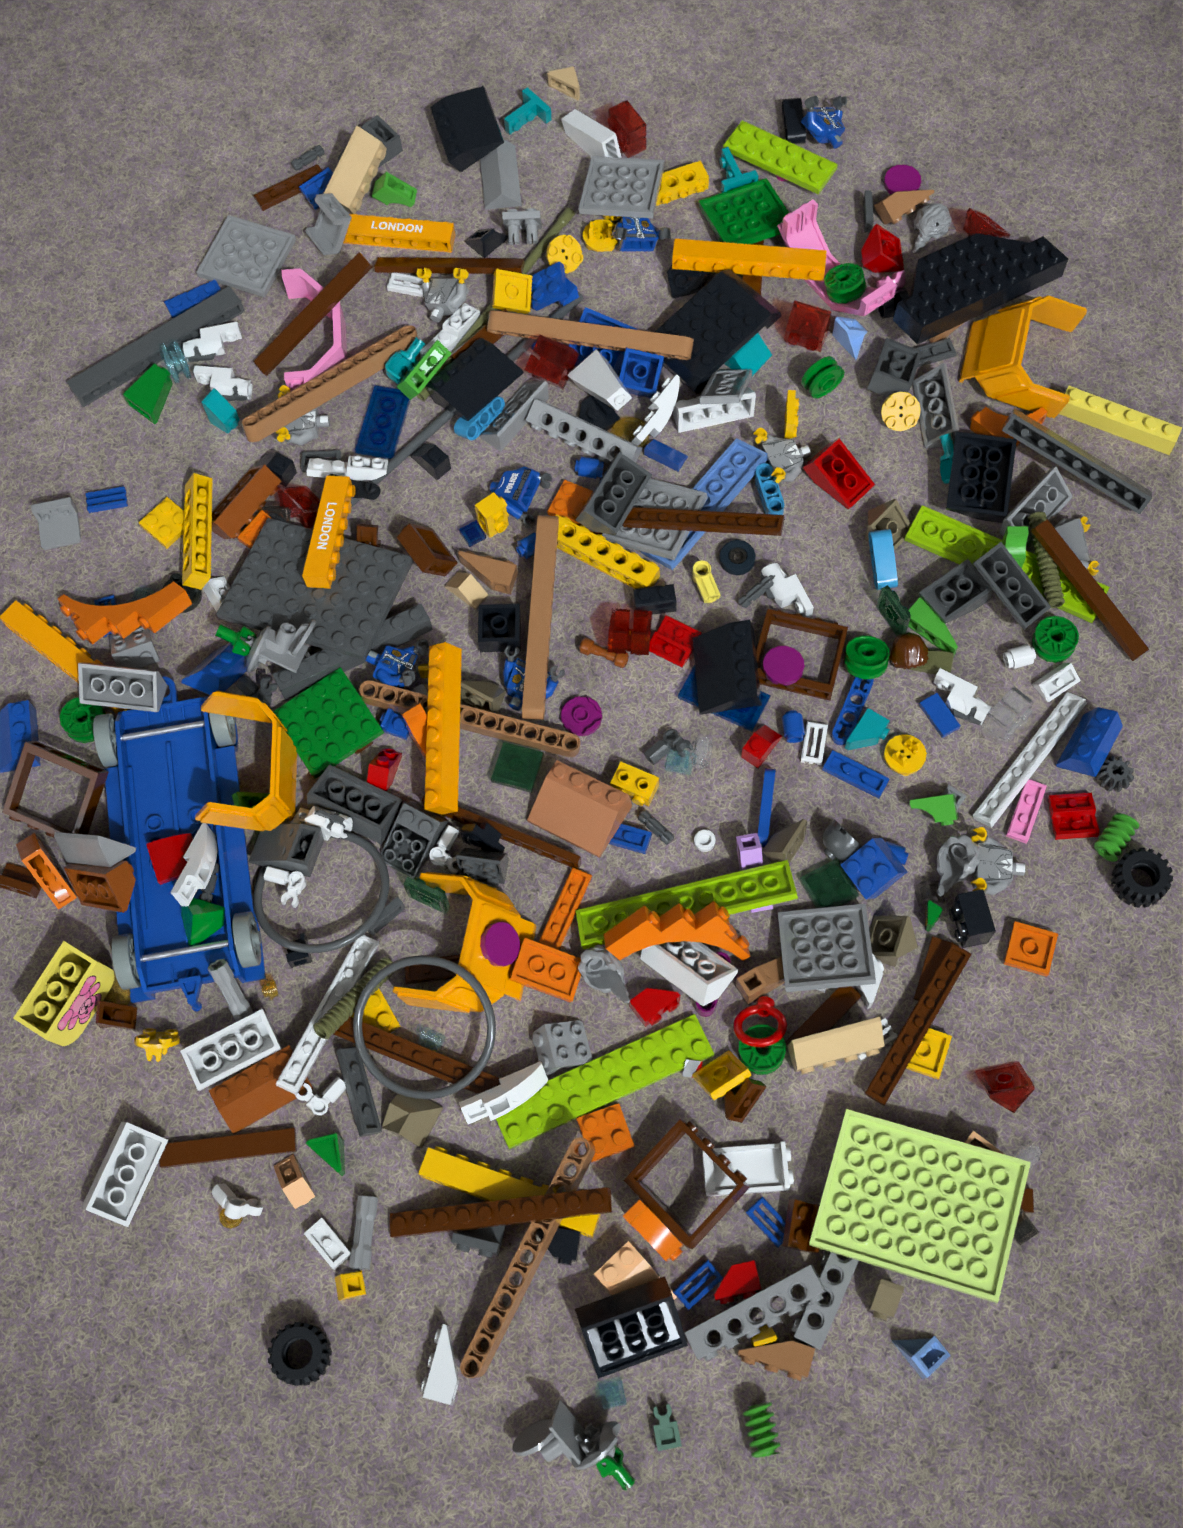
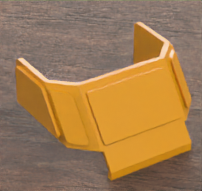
M1038 296L1007 305L996 310L999 312L985 319L973 322L970 328L959 382L963 383L964 380L975 377L988 397L1031 412H1035L1043 407L1048 411L1046 417L1055 418L1069 402L1070 396L1034 384L1021 366L1030 321L1034 320L1072 332L1086 315L1087 309L1052 296Z
M222 691L212 692L201 705V711L272 723L270 795L253 808L208 802L195 815V820L201 823L257 831H271L284 822L287 817H289V821H292L295 817L297 752L293 740L286 733L288 730L267 704L262 703L258 698Z
M435 872L420 873L419 878L431 891L470 895L473 899L458 965L470 972L479 981L486 991L491 1004L504 995L521 1001L524 985L509 980L515 961L503 967L491 965V962L485 959L480 947L481 936L486 931L488 925L495 922H505L514 927L521 946L524 937L534 940L536 925L520 918L521 915L509 897L494 887L463 875ZM457 974L435 992L393 987V992L397 997L409 1006L463 1013L484 1011L483 1005L474 989Z

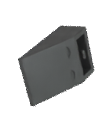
M378 115L362 125L361 128L380 140L387 149L386 156L380 162L378 168L403 151L400 136ZM344 150L338 156L339 160L341 159Z
M414 801L403 803L381 852L385 863L415 879L427 861L431 849L437 845L449 820L437 813L424 810L422 805Z
M300 823L280 824L271 831H260L249 863L265 867L272 866L287 870L290 873L299 871L304 876L311 877L324 842L322 830L318 827Z
M464 848L456 855L461 875L477 881H484L491 886L505 884L509 862L507 853Z

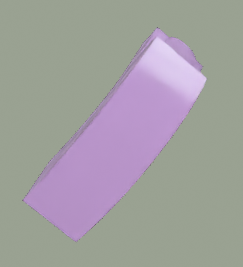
M758 834L736 836L740 871L763 866L762 847ZM773 905L752 909L751 913L773 909Z

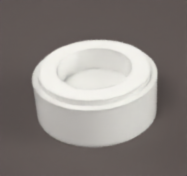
M704 829L696 833L694 845L699 851L708 852L715 846V835L711 831Z

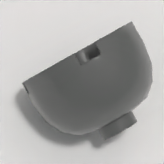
M835 819L823 832L822 842L826 847L824 852L832 860L837 858L844 862L862 847Z

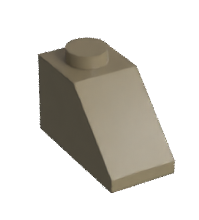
M883 1279L876 1282L868 1309L869 1312L873 1313L872 1317L882 1321H887V1318L892 1319L901 1299L904 1286Z

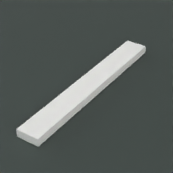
M1069 692L1066 693L973 814V818L976 821L991 828L994 826L1087 704L1086 699Z
M362 935L355 940L277 1080L276 1086L295 1095L298 1094L327 1039H323L316 1034L313 1028L314 1024L358 983L379 945L378 941L366 935Z

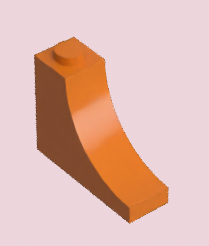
M985 407L980 412H975L971 417L970 430L975 434L1015 439L1002 431L1003 424L1009 416L998 414ZM1041 407L1027 416L1042 424L1048 411ZM1017 440V443H1016V447L1021 443V442L1018 441V440Z
M418 704L403 713L402 716L412 740L426 759L427 715L422 705Z
M35 832L16 844L22 862L58 910L77 898Z
M638 1200L623 1215L624 1219L643 1236L666 1262L670 1259L674 1262L683 1253L681 1248L684 1245L643 1201Z

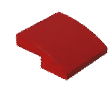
M666 615L658 631H655L646 650L683 668L694 650L693 638L702 635V632Z
M1092 792L1049 795V809L1055 840L1099 836L1100 831L1095 817L1096 806Z
M191 833L175 835L146 844L157 881L160 885L178 879L187 864L184 855L193 841Z

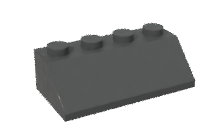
M619 452L598 482L577 516L576 521L593 532L616 535L652 474Z
M1002 542L987 551L973 563L1023 630L1051 608Z
M331 765L326 768L307 793V809L311 810L313 806H317L351 817L353 821L352 831L379 844H382L392 830L403 803V799Z

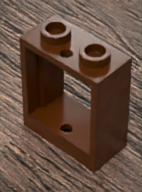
M409 523L397 536L400 543L423 573L445 577L458 563L432 528Z

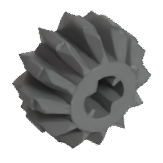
M1113 755L1108 760L1105 759L1097 775V780H1103L1101 787L1108 785L1109 792L1113 788L1117 792H1120L1122 788L1127 789L1130 786L1129 782L1134 780L1132 775L1134 768L1128 767L1130 761L1124 763L1122 756L1116 760Z

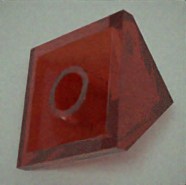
M972 208L967 210L963 230L969 236L978 233L1009 238L1011 235L985 213Z
M307 486L279 488L278 496L281 518H296L308 529L315 525L320 499Z
M1019 1062L975 1071L989 1098L1012 1113H1015L1035 1090L1034 1084Z

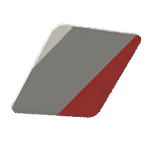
M686 1060L683 1077L693 1078L692 1074L702 1068L703 1062Z

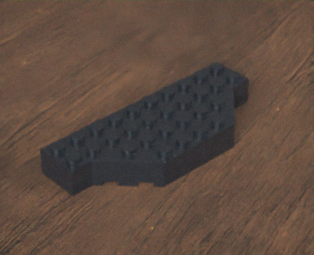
M975 233L918 259L913 275L910 298L897 303L893 321L918 345L1062 277L1069 258L1044 236L1032 242H1023Z

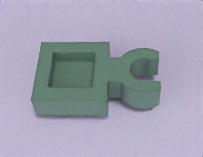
M669 1404L666 1405L667 1414L664 1416L658 1414L657 1407L653 1409L655 1418L660 1422L659 1425L653 1426L658 1451L682 1447L677 1421L670 1422L669 1420L672 1413Z

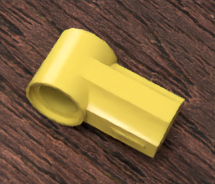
M703 560L696 562L693 566L692 580L696 583L704 603L715 602L721 595L711 573V566ZM704 571L706 574L699 575L697 572Z

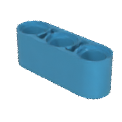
M497 396L469 421L460 417L454 425L455 434L471 441L475 440L503 411L505 406L504 399Z
M762 463L756 468L755 484L765 514L783 515L784 500L779 485L775 482L776 477L771 476L774 469L770 464Z
M891 530L870 531L868 539L876 590L898 587V577Z

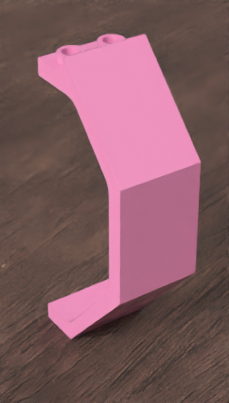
M813 199L808 203L802 204L794 212L788 213L783 218V222L777 226L786 247L827 250L825 278L826 273L835 266L840 265V263L830 253L816 221L818 203ZM803 279L833 311L866 316L892 299L897 286L893 280H890L880 288L867 286L865 293L855 301L835 303L828 298L824 281Z
M301 268L282 270V278L289 299L307 298L312 301L324 289ZM340 302L326 315L333 321V346L311 369L284 372V380L290 391L347 359L346 322Z

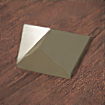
M896 499L868 510V527L864 538L869 542L868 534L870 531L890 529L894 551L904 541L911 527L908 518Z
M461 681L460 701L473 708L498 714L506 690L490 682Z
M802 819L772 835L762 851L772 863L788 860L790 864L805 840L807 820Z
M874 916L869 932L872 954H874L876 959H880L882 963L895 967L898 958L918 948L911 918L909 916Z
M397 1094L389 1104L382 1128L422 1148L443 1107L428 1099H416Z

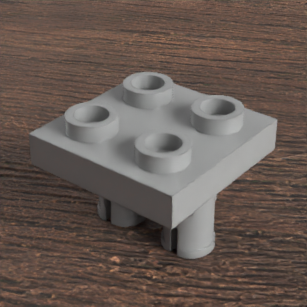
M528 208L525 211L509 209L507 212H502L505 231L508 230L509 245H513V237L515 245L520 244L519 230H526L527 244H532V236L533 243H538V229H542L540 210Z

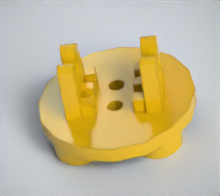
M604 219L590 221L583 231V241L586 248L597 252L614 250L619 239L612 237V232L616 225Z
M571 235L557 236L547 247L546 257L548 264L551 266L560 261L564 264L565 274L573 272L583 261L580 244Z
M899 391L892 393L882 404V420L892 430H908L917 424L921 411L920 405L916 397L908 392Z
M902 734L889 740L885 746L883 758L891 770L903 776H909L922 768L926 761L927 753L925 746L919 739L912 735Z
M155 1028L143 1029V1034L136 1036L134 1039V1044L137 1047L145 1048L147 1060L151 1061L153 1055H155L157 1062L161 1060L162 1054H167L169 1047L180 1043V1036L176 1029L156 1032Z

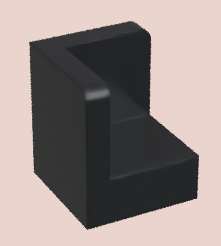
M304 933L299 934L300 939L294 940V942L308 944V939ZM287 949L288 954H286V958L291 968L313 962L311 953Z

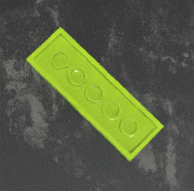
M743 120L723 145V148L729 147L732 155L818 195L835 173L838 165Z

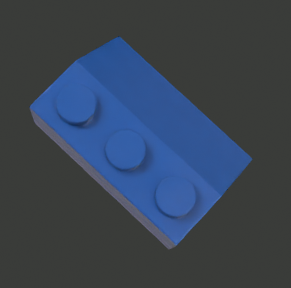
M228 643L215 649L187 674L181 683L209 695L216 691L225 692L246 672V656L233 653L232 643Z
M29 700L9 703L0 710V773L16 770L25 742H39L37 712ZM35 755L32 767L41 766L40 757Z
M1097 707L1083 714L1056 766L1096 777L1123 727L1118 712Z

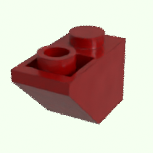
M391 748L382 749L369 763L367 783L387 791L393 784L402 753L396 752Z
M646 988L630 1000L629 1007L645 1027L649 1024L653 1026L662 1019L661 1015L667 1010L670 1013L680 1005L678 1002L681 995L674 991Z
M754 1260L731 1265L714 1294V1302L720 1301L721 1305L734 1302V1297L743 1295L744 1299H748L757 1294L758 1291H761Z

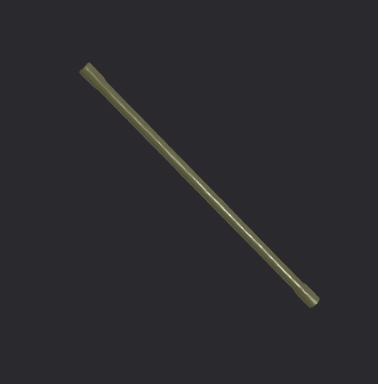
M567 207L562 212L556 223L527 257L522 274H527L547 249L549 243L575 216V212L571 208ZM492 302L451 353L488 322L490 311L498 310L492 308ZM450 356L434 376L438 375L448 364L453 362ZM426 386L417 395L422 401H426L430 396Z

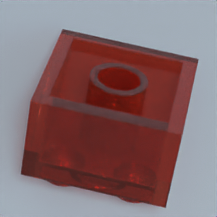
M794 301L784 341L791 345L805 347L810 351L821 352L828 335L831 311Z

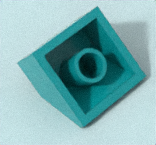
M757 333L724 364L732 370L751 369L753 376L768 361L772 353L759 333Z

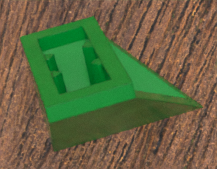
M196 898L192 899L189 906H182L181 916L189 947L200 944L222 928L224 925L225 907Z
M337 1133L310 1139L305 1143L341 1176L345 1174L344 1140Z

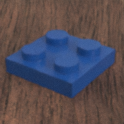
M560 261L532 275L531 299L532 307L536 311L568 296L564 264Z

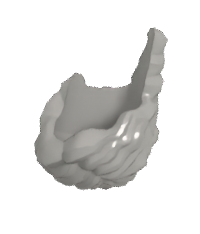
M931 203L918 210L917 216L914 219V230L918 229L919 235L911 251L912 253H918L931 237L938 239L948 232L951 217L946 206L940 203Z
M965 834L958 837L951 836L939 849L936 869L941 875L937 889L939 896L948 892L957 882L967 879L968 876L973 874L980 862V847Z
M596 945L580 954L581 962L578 964V970L589 987L600 990L603 993L612 991L623 1003L630 1002L629 993L624 981V968L620 960L600 945Z

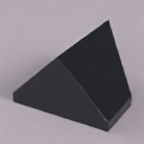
M494 228L482 229L472 234L465 240V243L480 256L486 258L508 239V236L496 232Z

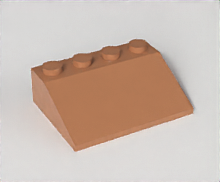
M556 760L545 777L527 821L600 858L632 808V803L628 794Z

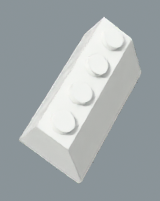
M747 387L739 403L700 404L699 396L695 399L680 400L676 402L673 409L674 420L678 433L754 417L756 394L751 388Z
M681 941L658 944L642 949L640 957L643 962L702 1006L718 999L738 973L737 968L701 942Z
M261 1009L181 1050V1054L197 1090L200 1091L280 1050L281 1046L268 1015Z
M121 1122L81 1208L128 1227L168 1140L128 1122Z

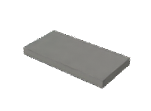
M717 370L711 375L699 398L700 404L739 403L752 378V370Z

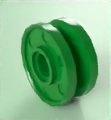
M853 263L835 266L826 273L824 278L828 298L835 303L855 301L865 293L867 287L863 269Z
M827 356L815 362L805 372L801 384L805 389L809 390V394L813 398L818 399L833 391L840 384L845 371L841 366L837 365L833 357Z
M1051 616L1043 619L1037 625L1032 637V647L1035 653L1041 659L1053 663L1063 662L1070 658L1079 640L1077 627L1072 621L1060 616Z
M873 636L855 637L846 646L844 666L854 677L861 679L878 678L885 673L888 667L889 648L885 642Z
M79 697L67 702L62 708L60 724L72 740L79 743L93 742V720L95 716L106 713L101 706L81 704Z
M757 1024L748 1028L745 1033L754 1038H765L774 1034L777 1029L769 1025ZM784 1038L773 1045L767 1046L768 1052L765 1054L758 1053L756 1051L757 1047H752L739 1041V1059L751 1073L768 1075L775 1072L782 1065L786 1053Z

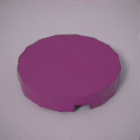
M896 165L887 171L884 178V187L889 194L900 191H918L922 182L921 175L912 166Z
M777 646L770 649L763 660V672L766 678L774 684L791 685L797 682L802 677L805 668L801 653L789 646Z
M574 697L568 700L562 708V724L569 733L577 736H588L594 733L601 725V707L590 697Z
M495 922L488 925L486 931L481 936L480 947L484 958L488 959L493 966L503 967L512 964L520 951V940L514 927L505 922Z

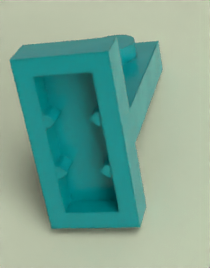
M528 87L522 90L524 105L504 118L505 131L509 135L520 130L523 125L534 120L536 116L546 124L552 120L551 108Z
M729 147L721 149L719 163L722 169L725 168L727 177L726 180L721 181V193L758 181L759 175L756 170L742 174Z

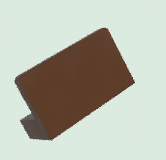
M7 863L2 875H0V888L37 899L42 887L28 869Z

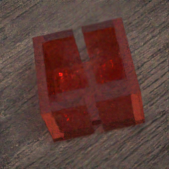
M625 100L609 108V118H607L609 130L616 133L620 152L624 153L627 158H630L646 150V123L629 101Z
M539 335L533 351L540 357V360L531 354L524 371L536 379L545 380L548 384L564 390L569 379L568 370H573L579 354L574 348Z
M612 608L608 632V652L626 654V651H629L630 654L638 656L649 655L653 611L634 610L633 629H629L630 610Z

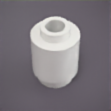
M1028 644L1008 649L1007 652L1003 653L1004 664L1008 669L1031 665L1034 663V659H1036L1034 648Z

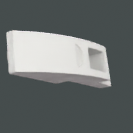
M464 303L443 323L442 330L420 351V357L437 340L451 352L476 322L480 311Z
M677 374L672 379L668 377L661 385L664 389L660 393L657 391L650 399L652 404L648 409L651 412L644 419L646 421L643 427L639 425L633 432L635 436L631 441L633 444H641L648 434L656 437L666 425L678 397L680 377Z
M349 456L348 462L310 458L307 476L326 478V475L334 474L350 477V479L355 481L368 482L386 475L388 460L362 456Z
M202 823L184 855L187 864L170 892L181 906H189L197 890L206 888L214 870L217 858V838L206 823Z
M541 1061L500 1078L501 1085L459 1102L467 1124L487 1116L492 1121L515 1109L537 1093L548 1082Z

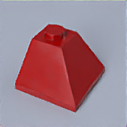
M874 225L861 250L863 266L874 273L903 271L904 263L900 239L880 225Z

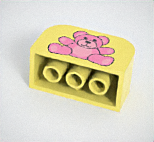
M63 941L13 1019L50 1042L61 1046L70 1045L79 1038L96 1013L98 1001H103L114 982V971L79 948Z

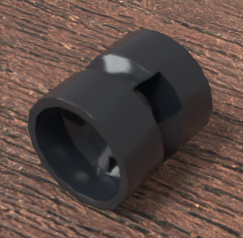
M905 288L897 289L892 299L878 307L882 319L893 317L897 303L909 298Z

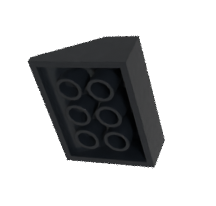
M484 86L446 96L430 107L448 162L459 172H463L504 143Z
M480 338L465 352H462L452 363L448 364L438 375L434 376L427 383L426 388L434 403L469 421L524 372L493 343Z
M956 431L946 510L982 521L1003 523L1008 514L1017 440Z
M750 619L731 622L693 638L700 715L762 705L755 633Z
M665 1276L575 1308L598 1379L688 1346L673 1295Z

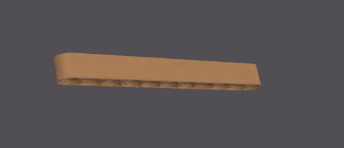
M490 311L487 331L494 334L624 352L626 348L681 360L691 359L694 339L685 336L501 311Z
M408 325L398 329L245 417L242 420V426L249 442H258L384 369L391 356L399 352L400 349L407 351L414 338H418L416 328Z
M538 515L522 719L544 720L559 526L558 516Z
M364 681L359 688L364 703L383 709L391 708L393 711L402 714L418 704H421L424 709L428 705V695L375 681ZM372 689L375 691L371 696L365 695L367 690ZM387 695L395 696L392 701L385 700ZM408 700L415 701L414 705L412 706H406L404 704ZM460 704V729L566 757H575L580 752V739L575 734ZM467 716H474L475 720L473 722H466L465 718ZM493 721L496 724L494 727L488 728L485 726V723ZM509 726H512L516 729L513 733H507L505 731V729ZM527 732H534L536 736L534 738H527L525 734ZM554 737L556 742L549 744L545 739ZM573 742L576 744V747L568 749L565 745Z
M579 1137L571 1142L546 1194L557 1193V1189L560 1186H564L566 1192L577 1191L595 1154V1146L591 1141ZM583 1143H586V1153L583 1155H579V1146ZM574 1164L576 1166V1173L569 1177L567 1170L569 1166ZM562 1219L531 1222L461 1361L460 1371L466 1378H480L486 1373ZM542 1229L544 1237L538 1242L535 1234L537 1230ZM530 1250L533 1253V1259L530 1263H527L524 1256ZM517 1272H520L522 1275V1281L519 1285L514 1283V1275ZM506 1294H509L511 1297V1303L508 1307H505L503 1304V1297ZM495 1316L500 1319V1325L497 1329H494L492 1326V1319ZM484 1338L489 1342V1347L486 1351H483L481 1348V1341ZM473 1360L478 1365L475 1373H472L470 1370V1363Z

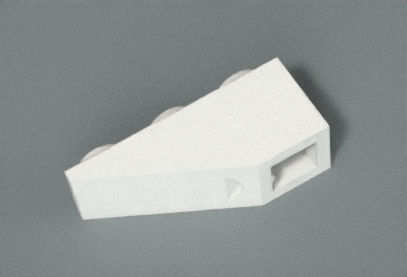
M443 1324L442 1329H437L434 1343L437 1344L435 1353L430 1354L427 1367L431 1369L428 1378L424 1377L421 1392H424L423 1398L453 1406L459 1385V1377L449 1327Z

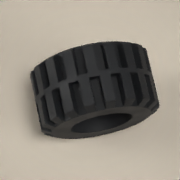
M1139 848L1138 851L1133 849L1123 855L1112 871L1113 878L1111 879V884H1115L1114 892L1120 893L1118 896L1120 900L1125 898L1127 900L1126 904L1135 903L1134 907L1137 908L1143 904L1145 908L1151 904H1156L1171 887L1170 883L1173 881V876L1170 875L1172 868L1167 867L1168 860H1163L1161 858L1162 854L1159 852L1156 855L1153 853V849L1149 848L1148 851H1145V848ZM1141 869L1146 871L1152 879V886L1145 887L1136 883L1132 877L1131 870Z
M294 1322V1324H287L283 1330L279 1329L276 1332L278 1335L270 1341L273 1343L272 1347H268V1353H270L268 1364H271V1371L277 1375L279 1380L290 1385L307 1386L311 1382L318 1381L319 1376L326 1373L327 1365L330 1366L331 1360H329V1356L332 1355V1350L329 1349L331 1344L323 1331L308 1323ZM304 1339L311 1344L312 1357L305 1367L295 1369L288 1362V1350L295 1341Z

